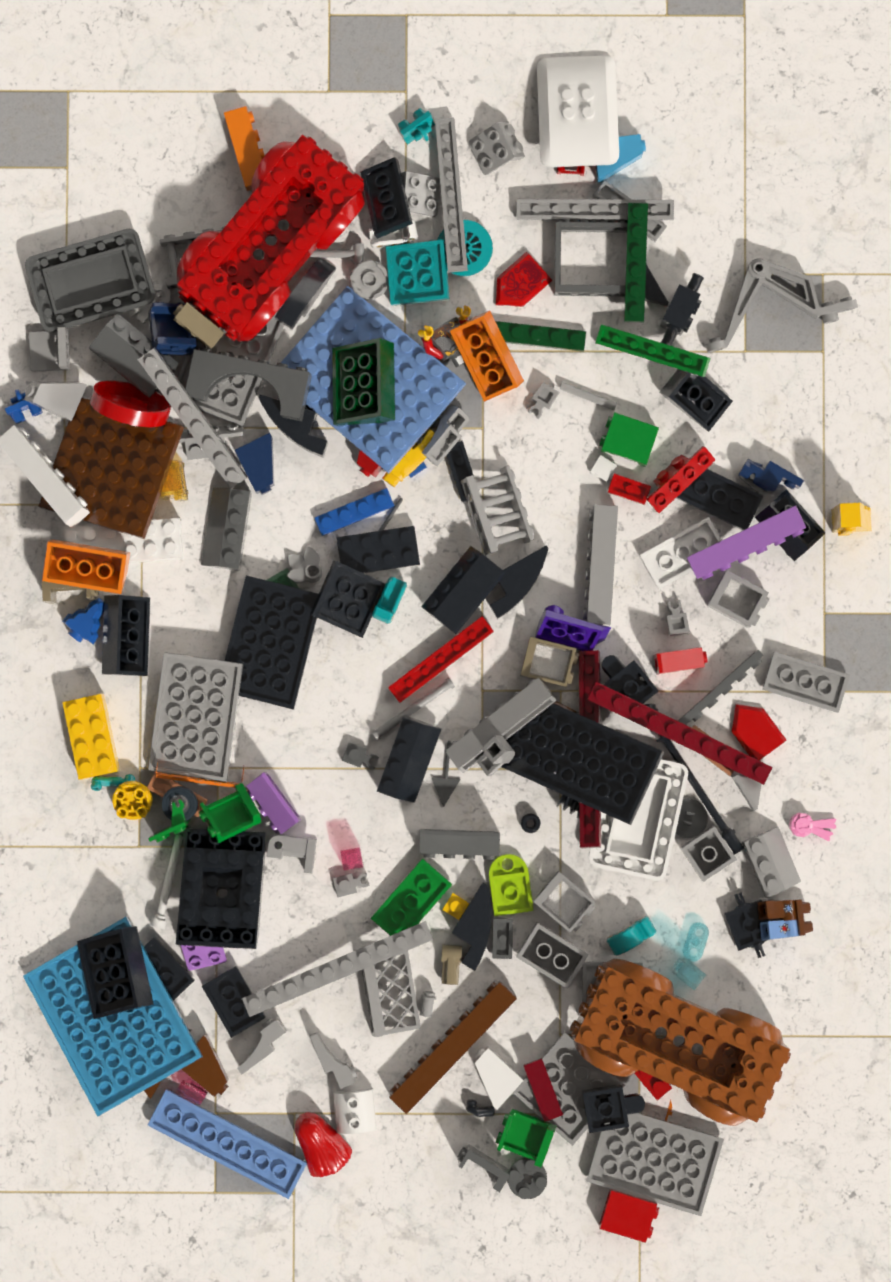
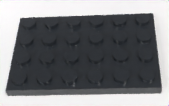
M246 575L225 661L243 663L239 696L292 710L295 709L317 618L310 615V612L319 593Z

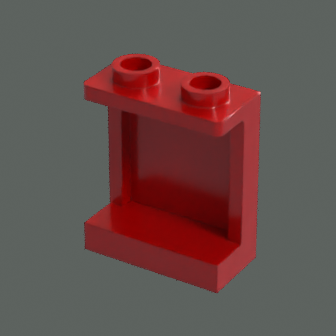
M609 1189L599 1228L646 1243L647 1238L652 1236L654 1227L651 1224L653 1219H657L659 1207H657L655 1202Z

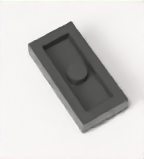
M493 918L492 958L512 959L513 919Z

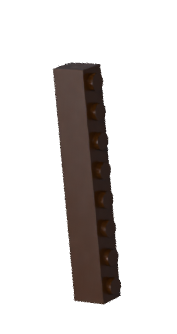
M500 980L497 984L492 982L486 989L488 993L483 998L479 996L473 1002L474 1008L470 1012L466 1010L458 1018L460 1022L456 1026L451 1025L445 1032L447 1036L442 1041L438 1039L431 1046L433 1051L428 1056L424 1054L417 1061L419 1065L414 1070L410 1068L403 1076L405 1080L401 1084L397 1082L390 1089L391 1094L389 1098L406 1115L517 999Z

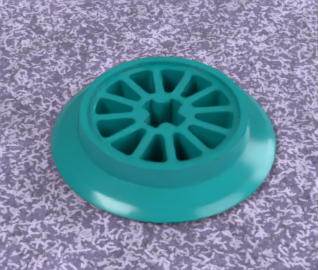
M463 220L465 245L469 246V252L466 253V257L470 264L467 265L468 271L450 273L458 276H471L479 273L488 265L493 253V243L489 233L482 225L471 220ZM444 229L439 234L437 240L445 241ZM467 233H470L472 237L467 241ZM474 237H476L479 240L474 243H471ZM481 244V248H473L474 246ZM473 252H481V254L478 257ZM469 255H471L477 260L475 262H472Z

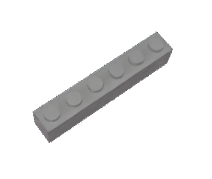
M594 505L593 509L589 511V521L593 522L592 529H588V541H591V549H587L586 560H590V568H586L585 580H589V586L584 590V600H588L587 608H583V619L599 625H611L618 506Z
M537 678L528 682L525 689L514 693L510 698L511 700L499 705L493 714L482 718L479 725L467 730L461 739L453 741L448 746L449 748L445 752L458 770L464 773L475 765L477 760L484 754L481 748L494 736L501 735L507 740L557 701L542 680Z

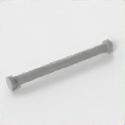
M450 678L445 679L446 682L377 730L373 729L371 733L376 740H380L382 735L401 723L404 715L411 716L449 688L453 689L455 686Z

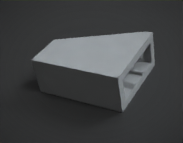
M32 382L26 389L24 400L62 419L72 421L87 385L80 382Z

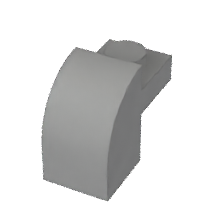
M494 736L481 748L484 754L477 760V763L487 776H492L504 763H509L513 759L515 752L503 736Z

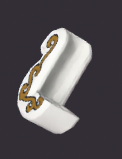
M412 219V225L378 239L374 235L373 227L368 230L371 247L382 248L384 246L414 242L418 238L415 221Z

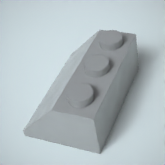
M779 827L742 841L764 897L768 898L801 882Z

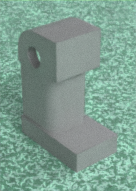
M276 835L269 840L267 857L282 859L283 856L306 858L304 873L312 874L317 839ZM277 841L282 843L281 849L276 847Z

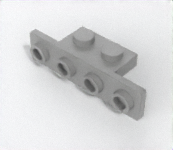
M235 423L223 427L212 426L224 444L226 437L244 435V427ZM189 430L183 431L179 443L185 442L187 460L208 458Z

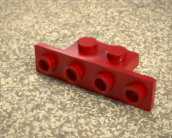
M704 446L689 459L683 455L674 458L671 464L665 470L659 472L657 478L653 480L659 488L647 498V501L657 513H661L715 462V458Z

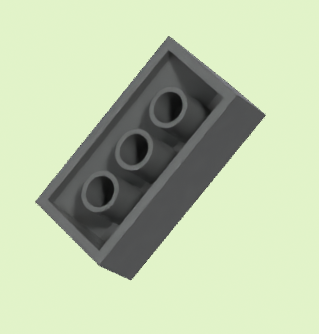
M117 314L104 326L89 346V349L150 398L158 390V387L137 359L153 349L152 341L120 314ZM160 354L174 373L178 362L168 354Z
M213 488L201 562L202 566L240 571L252 497L250 491L232 488Z
M420 829V853L424 854L423 857L435 858V854H443V858H455V855H463V859H475V855H482L483 859L495 860V856H499L500 832Z

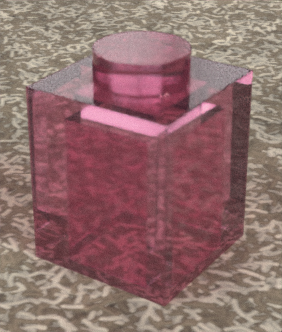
M361 847L340 851L344 871L364 867Z

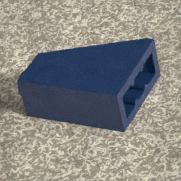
M268 433L235 449L256 494L261 493V495L272 490L271 487L275 486L273 437Z

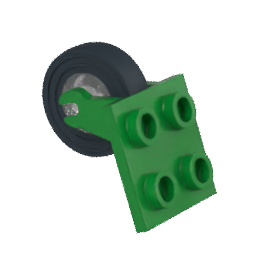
M176 786L165 793L162 799V810L166 817L172 820L171 826L148 838L150 842L155 840L158 843L170 836L169 833L173 832L175 835L188 827L187 824L191 821L190 818L194 816L198 808V800L192 790L184 786Z

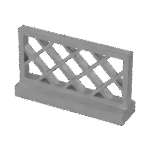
M408 951L398 954H404L405 963L401 969L392 963L396 957L394 956L390 961L384 960L387 962V965L382 972L375 969V965L362 970L373 1037L421 1028ZM390 965L399 971L393 980L384 975ZM401 973L408 977V983L404 989L395 983ZM382 976L391 982L385 992L378 988V981ZM393 984L402 990L396 1000L387 994ZM404 993L411 997L412 1002L408 1008L398 1002ZM385 996L394 1002L388 1012L381 1008V1002ZM396 1004L405 1010L399 1020L390 1014ZM408 1012L414 1016L415 1025L407 1026L402 1023ZM388 1016L397 1021L393 1029L385 1030L384 1022Z

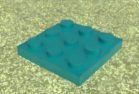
M444 240L386 246L390 304L392 306L450 299Z

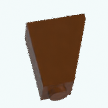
M204 1034L196 1044L203 1057L182 1068V1070L215 1097L218 1093L222 1095L229 1087L226 1084L229 1078L209 1036Z

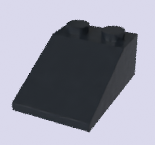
M677 369L659 392L708 432L733 402L707 377Z

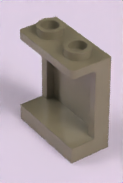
M42 581L43 602L48 604L57 603L56 592L86 590L87 599L94 601L96 596H99V590Z

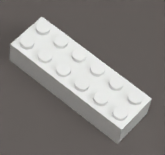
M179 518L151 520L145 539L95 524L75 526L74 528L70 526L60 527L61 541L130 552L129 563L184 559L182 525Z

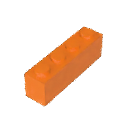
M244 106L224 112V116L246 191L252 190L251 184L255 170L265 155L263 148H258L257 142L260 141L258 131L253 130L251 124L255 123L252 111L248 112L247 107Z

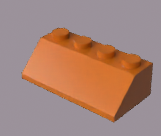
M490 310L450 330L484 402L517 388L524 382Z
M52 539L47 543L42 581L122 594L128 572L130 552Z

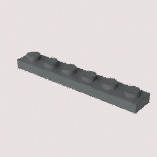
M756 650L678 721L685 725L691 720L696 722L703 715L701 712L706 707L710 709L718 702L716 698L721 693L725 696L733 688L731 684L736 680L738 682L742 681L748 675L746 671L750 667L755 669L761 664V658L764 655L759 650Z

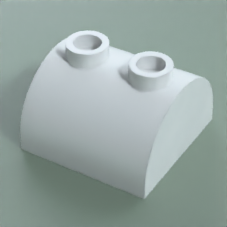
M373 1089L333 1092L336 1130L338 1134H355L376 1130Z

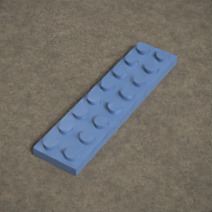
M168 1089L165 1090L148 1123V1126L287 1199L290 1198L307 1165L306 1161Z

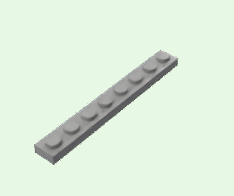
M454 117L435 119L448 273L468 271Z
M517 199L516 219L627 220L628 203H648V220H674V200Z
M154 347L137 359L228 486L233 488L248 477L156 348Z

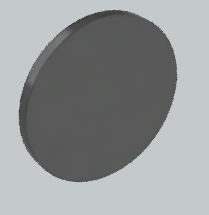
M686 798L682 801L676 834L684 838H693L705 830L708 823V814L705 807L699 801Z

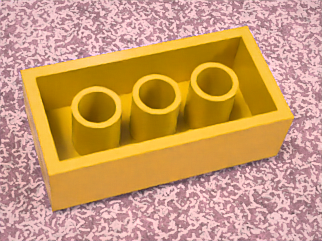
M104 694L62 702L78 780L120 772Z

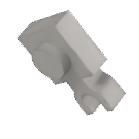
M542 382L532 398L537 403L530 407L528 413H531L535 408L538 409L539 414L536 418L539 419L543 413V408L550 409L560 392Z
M677 600V608H672L671 602H667L668 611L671 613V615L666 616L669 636L688 634L690 632L687 614L680 613V600Z
M352 873L333 878L337 897L357 893V886H370L369 883H361V878L366 877L367 873L361 874L356 879L353 878Z

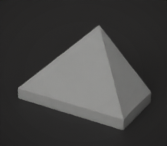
M732 776L752 811L757 810L762 784L747 777Z

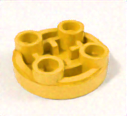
M127 781L120 784L112 797L113 807L116 810L117 816L129 820L144 818L150 811L153 802L149 789L137 781Z

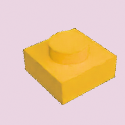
M452 893L442 910L459 920L470 903Z

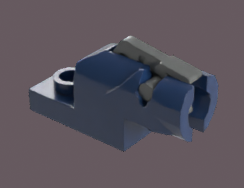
M747 459L738 474L739 478L757 493L763 491L775 492L781 480L785 481V486L793 490L794 488L799 489L804 482L800 477L772 461H769L764 468L762 464Z

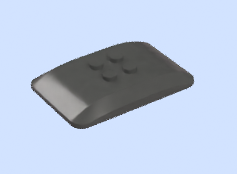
M124 229L33 255L25 262L26 273L41 325L49 332L58 331L57 327L70 328L148 305L155 299V290L140 237L134 229Z

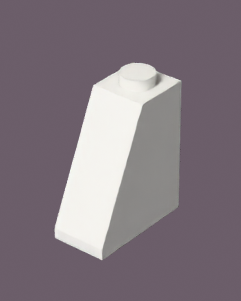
M487 1046L486 1049L481 1048L474 1057L477 1058L475 1065L494 1108L498 1110L524 1080L523 1077Z

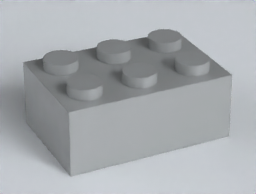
M536 922L516 957L568 989L588 957V953Z

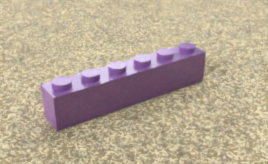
M793 506L692 554L687 559L696 578L702 577V580L712 577V572L720 569L722 572L731 568L730 563L736 560L741 563L748 560V555L756 552L758 555L768 550L766 546L772 543L777 546L785 542V537L791 534L794 538L804 533L803 529L806 528V525L797 506Z

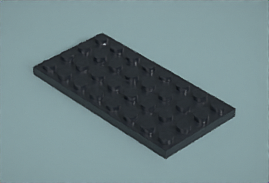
M553 703L506 740L514 750L515 755L509 763H504L501 767L631 825L664 751Z

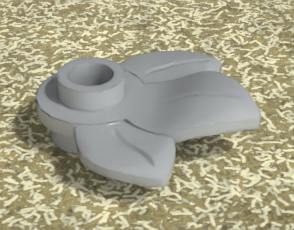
M307 547L304 556L288 555V564L292 569L287 575L288 578L297 583L304 581L315 583L319 581L322 576V569L319 566L320 557L313 548ZM309 571H314L316 575L310 576Z

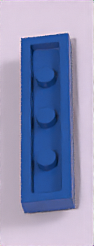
M386 488L315 517V521L321 535L324 536L395 506Z

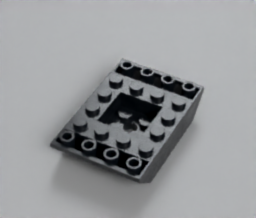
M186 828L176 945L243 949L257 948L265 866V832L243 831L218 843L215 837L212 838L207 829ZM219 889H226L228 891L227 896L224 898H219L216 894Z

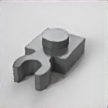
M349 742L342 761L360 768L363 762L369 769H375L374 766L370 765L369 761L371 758L378 760L379 757L374 754L365 755L367 749Z

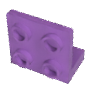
M181 945L189 971L227 962L223 947Z

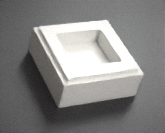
M600 455L590 473L607 482L617 465Z

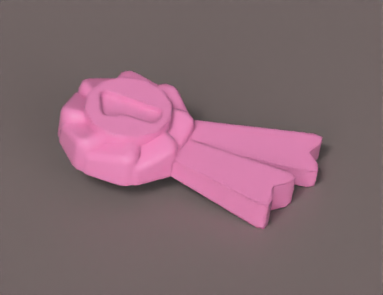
M799 812L791 817L789 828L795 836L805 837L813 833L830 841V836L833 835V832L823 828L835 829L836 825L834 823L836 819L812 820L808 814Z

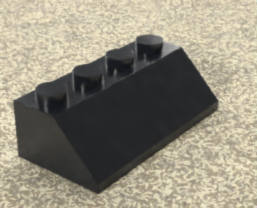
M470 546L421 607L433 618L457 634L506 572L480 551Z
M104 595L103 675L148 676L150 597Z
M404 715L376 792L415 803L442 728Z

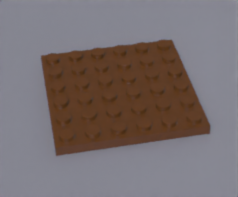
M81 398L72 421L69 420L52 467L54 470L57 468L64 475L63 480L65 483L69 482L75 488L74 494L77 497L81 496L88 504L86 508L90 513L82 521L145 539L184 427L170 422H166L165 425L159 427H139L121 423L100 414L91 406L89 399ZM42 496L38 507L55 512Z

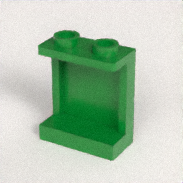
M614 412L613 417H608L605 426L609 428L607 435H602L599 446L602 447L601 452H608L646 467L659 427Z
M243 783L235 786L236 792L207 806L203 802L200 803L201 811L198 812L202 822H207V830L212 838L215 837L218 843L261 823L260 813Z
M512 1109L510 1114H505L502 1125L505 1128L503 1133L500 1131L495 1142L499 1144L497 1150L505 1149L535 1161V1166L542 1168L557 1125L544 1122L541 1119Z

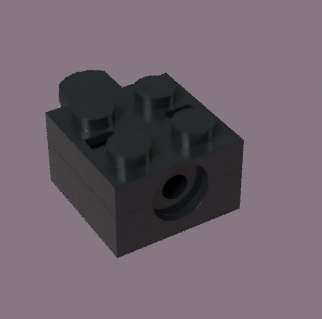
M609 655L602 661V669L610 678L603 685L642 704L659 692L634 660L626 667L614 655Z
M621 1084L582 1090L589 1134L629 1127L627 1115L640 1113L645 1108L644 1098L638 1093L624 1095Z

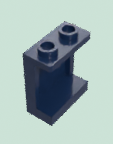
M156 302L152 303L148 316L152 346L156 348L159 354H193L197 345L196 338H192L188 331L173 320L175 317L173 312L180 304L185 305L184 303Z

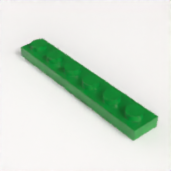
M602 324L595 342L599 345L705 377L711 359Z

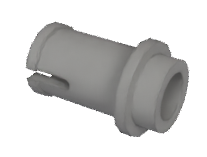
M424 991L421 995L423 999L420 1016L432 1017L434 1000H436L435 993Z

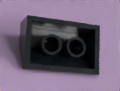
M786 489L755 518L760 523L793 506H797L806 525V528L803 529L804 533L794 538L791 534L785 537V542L779 544L785 553L793 561H796L825 534V531Z

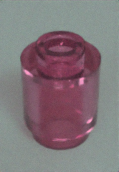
M189 1078L187 1081L182 1080L177 1089L180 1092L178 1096L194 1105H201L208 1093L201 1085Z

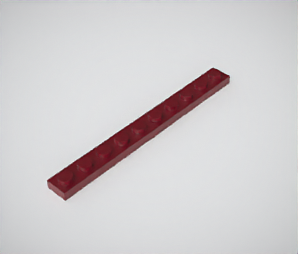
M579 651V715L601 724V706L587 699L594 682L600 683V651ZM580 803V848H601V812Z
M596 681L587 697L588 700L763 785L773 768Z

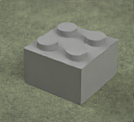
M711 826L680 847L703 882L737 860L715 826Z

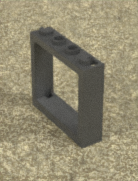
M570 219L556 222L554 296L625 297V285H561V232L627 233V221L619 220L618 223H610V220L606 219L599 220V222L581 219L579 222H571Z

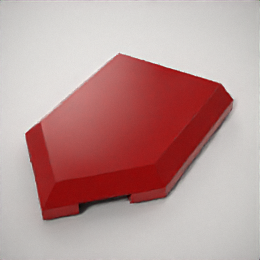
M735 704L731 732L749 756L760 761L786 741V738L763 708Z

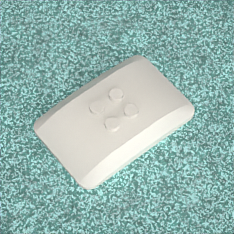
M609 56L558 57L540 60L537 64L540 159L542 164L546 167L611 165L616 163L619 159V137L614 60Z
M661 759L631 825L601 812V848H590L589 861L593 866L651 880H661L665 877L688 779V770L685 765Z

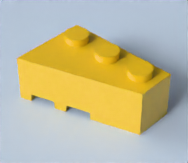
M840 503L831 509L832 533H838V536H849L853 532L872 531L870 507L864 506L862 503Z

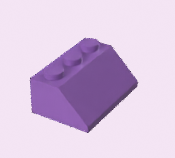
M263 772L246 786L249 789L247 792L252 801L256 799L259 803L258 809L264 817L268 816L272 821L269 824L275 833L280 832V834H283L301 821L298 814L267 772Z

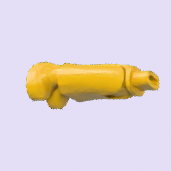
M429 430L420 444L416 442L389 474L386 472L382 479L393 487L399 481L402 482L404 478L426 459L422 452L435 433Z

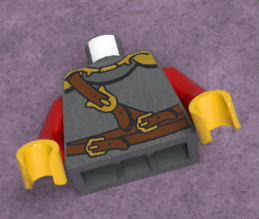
M464 305V311L460 307L456 308V314L460 316L459 318L455 317L435 329L425 325V330L420 329L418 331V335L422 337L421 340L426 354L434 356L441 363L450 358L455 367L465 363L450 330L468 321L467 317L471 314V308Z

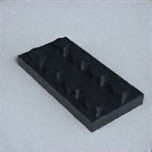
M393 157L361 171L375 237L378 239L412 225L413 222L398 159Z
M706 469L676 499L741 530L749 528L763 495Z
M414 526L336 537L340 563L359 572L368 573L420 565Z

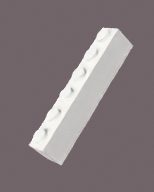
M13 425L0 437V446L63 522L74 528L90 513L86 508L88 504L81 496L77 497L74 494L76 490L69 482H64V475L57 468L54 470L51 466L53 462L50 458L40 453L42 450L35 441L31 442L29 440L30 434L23 427L19 429Z

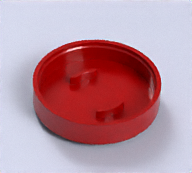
M107 380L96 383L90 400L91 406L100 414L115 421L139 427H159L165 425L168 422L171 405L162 394L155 392L148 398L131 383L124 381Z

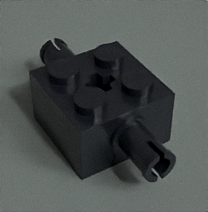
M693 273L687 287L679 284L660 324V327L666 329L661 343L672 346L677 335L681 336L683 331L687 333L693 321V318L690 316L691 314H696L702 302L699 300L701 294L697 293L704 280V277Z

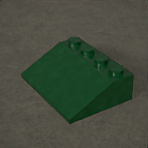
M377 338L332 348L333 425L373 424L394 421V343Z

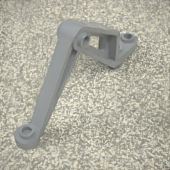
M760 258L754 259L747 267L725 340H721L720 337L710 339L709 344H706L707 352H716L728 347L761 285L814 319L822 317L824 324L838 321V313L858 308L857 300H852V297L840 299V303L833 304L830 301L821 304V307H819L812 277ZM773 274L802 285L806 299L801 298L771 279V275Z

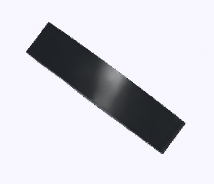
M319 258L284 302L275 316L276 320L293 330L301 316H306L335 272L336 267Z
M259 395V400L269 418L288 439L306 451L324 458L328 441L311 436L317 417L316 412L305 409L302 421L283 418L280 415V400Z
M547 545L503 570L506 574L501 578L499 584L506 596L490 604V608L497 620L511 611L528 594L543 568L549 549Z
M485 882L481 884L452 931V934L471 945L461 963L474 971L483 957L490 933L491 903L488 887Z

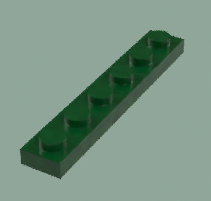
M628 203L624 322L644 323L648 203Z
M495 321L506 343L584 352L586 331Z

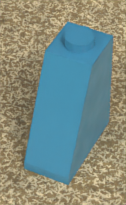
M641 134L619 137V159L617 162L611 165H595L598 183L603 182L604 179H608L642 158L643 152L646 151L645 140H641Z

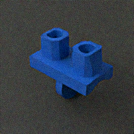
M19 389L15 390L16 396L10 398L14 405L5 408L6 413L16 424L26 420L22 412L29 409L33 417L43 413L42 408L25 401V392L21 394Z

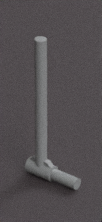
M355 243L350 250H315L309 258H350L353 264L356 265L364 261V244Z

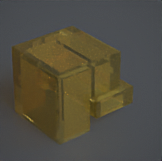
M172 461L159 499H174L181 502L188 500L189 493L186 486L184 462Z

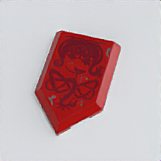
M525 252L497 277L496 305L524 307L550 284L552 279L532 256Z

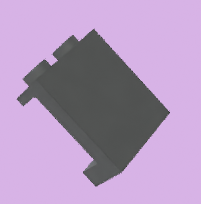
M468 1144L467 1148L462 1147L457 1156L458 1167L461 1169L469 1159L494 1174L496 1177L492 1181L493 1189L500 1193L510 1176V1170L470 1144Z

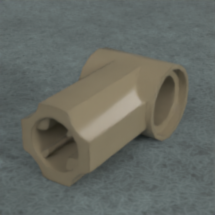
M442 944V984L458 985L459 965L461 964L462 946Z

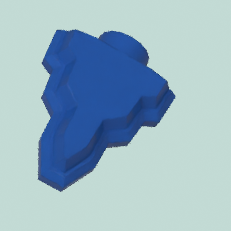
M98 598L89 602L85 609H77L73 614H68L62 620L70 628L68 634L80 643L85 639L94 645L99 637L97 631L101 626L99 618L104 612V601Z

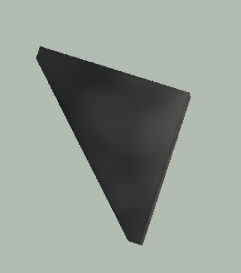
M646 264L645 301L668 306V300Z

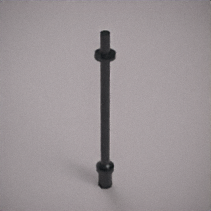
M658 734L659 738L656 739V742L662 740L675 762L683 764L687 768V780L720 828L722 838L726 841L733 854L735 855L743 850L744 846L736 837L735 830L728 828L672 741Z

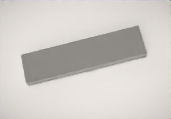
M605 179L593 194V197L596 199L632 200ZM648 220L647 237L656 242L667 228V225L660 220Z

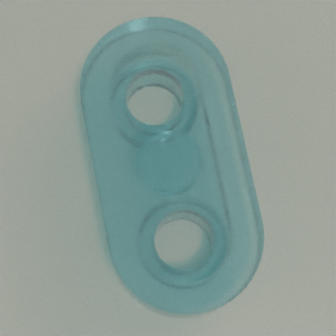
M701 922L693 923L688 930L683 947V955L689 961H698L703 955L709 936V930L705 924ZM697 929L703 931L701 936H696L695 932ZM696 948L697 953L691 955L690 949Z

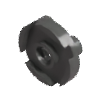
M522 1158L513 1163L508 1178V1185L511 1191L521 1199L535 1198L547 1186V1173L544 1166L542 1165V1168L535 1166V1161L529 1158ZM525 1173H527L528 1176H533V1178L531 1179V1183L529 1184L527 1182L524 1183L522 1181L524 1179L523 1175Z

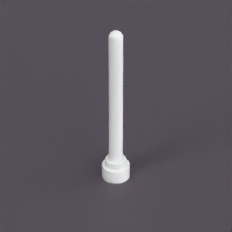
M180 834L176 835L157 915L154 914V918H151L150 926L166 928L167 921H165L166 917L164 915L183 840Z

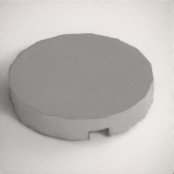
M372 260L362 261L351 270L349 277L350 286L353 292L363 299H376L387 290L388 273L379 262Z

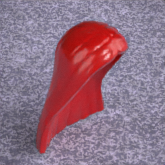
M305 1112L297 1118L294 1130L304 1153L310 1175L313 1177H324L341 1170L345 1163H348L352 1154V1149L345 1139L320 1115L314 1112Z

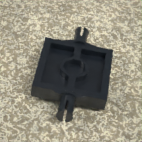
M742 892L734 894L738 906L734 910L724 913L737 950L754 948L757 958H762L766 956L762 944L767 940L762 941L760 923L770 920H759L757 902H762L761 899L752 903H745Z

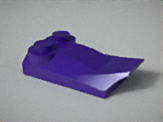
M551 605L544 609L538 623L535 638L573 647L580 651H593L597 644L605 641L611 627L564 615L563 609L557 605Z

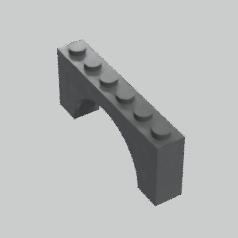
M200 348V350L194 349L185 390L192 400L207 402L211 391L221 381L236 375L256 376L270 383L276 390L281 404L280 415L283 418L302 421L312 375L310 372H307L308 369L303 367L291 369L288 368L289 365L283 363L271 365L269 361L258 359L256 362L251 361L250 357L239 355L236 358L231 357V354L220 351L219 354L212 353L211 349Z

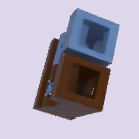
M802 899L757 902L759 920L780 919V921L760 923L762 941L804 936L806 933L813 931V923L811 921H804L803 914L810 913L811 911L809 902H802Z

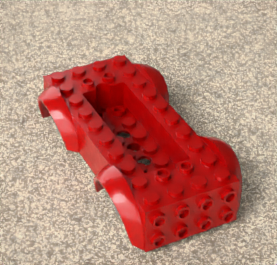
M302 134L296 142L283 141L276 144L266 153L255 170L251 184L252 195L221 232L206 231L202 233L184 252L177 268L179 298L184 303H191L203 316L209 317L214 325L224 329L226 336L231 340L239 342L250 341L262 330L291 294L288 282L316 249L326 250L365 205L363 179L358 174L349 172L347 170L348 167L343 162L334 160L328 150L320 149L316 141L309 136L305 137ZM281 220H286L289 223V228L285 231L278 228V223ZM273 236L277 239L275 245H268L265 241L266 238ZM255 250H262L265 256L262 260L254 259L253 253Z

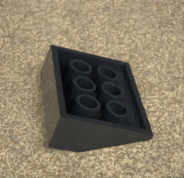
M137 926L120 928L77 941L93 1019L154 1005Z

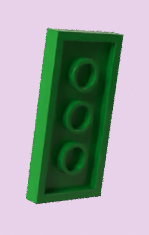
M422 858L370 919L390 936L420 923L452 886V883Z

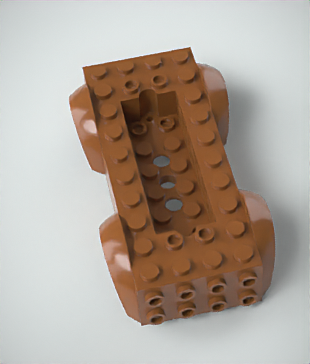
M612 959L606 963L603 962L602 966L599 965L594 974L596 977L594 984L590 983L586 992L588 997L585 1002L580 1004L578 1009L580 1015L577 1021L574 1020L569 1030L571 1031L577 1051L586 1061L612 1075L628 1077L640 1070L681 1088L684 1091L686 1100L692 1107L706 1117L725 1125L737 1126L748 1119L757 1123L759 1118H763L766 1111L765 1104L767 1100H771L774 1094L773 1087L775 1082H779L783 1073L781 1069L784 1063H788L791 1056L790 1048L783 1043L782 1032L778 1028L757 1017L735 1009L723 1008L715 1013L674 994L673 983L669 979L641 965L622 959ZM659 1027H664L667 1031L666 1036L662 1039L657 1038L655 1035V1031ZM677 1035L684 1037V1043L680 1046L674 1045L673 1042ZM696 1043L703 1046V1051L699 1055L693 1054L691 1050L692 1046Z

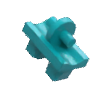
M419 108L413 113L415 121L411 124L407 120L398 123L402 138L407 145L414 140L417 142L421 138L427 142L429 140L427 134L432 131L431 127L435 125L431 113Z

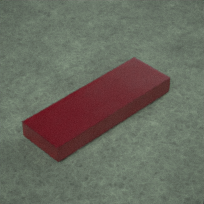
M540 1058L524 1064L523 1066L544 1122L562 1116L563 1113L543 1059Z

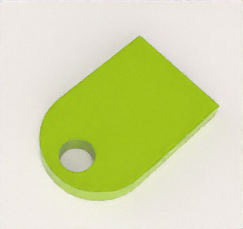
M505 854L496 858L489 869L494 916L534 911L529 872L525 862L513 854ZM506 858L513 861V867L510 870H505L502 867V861Z

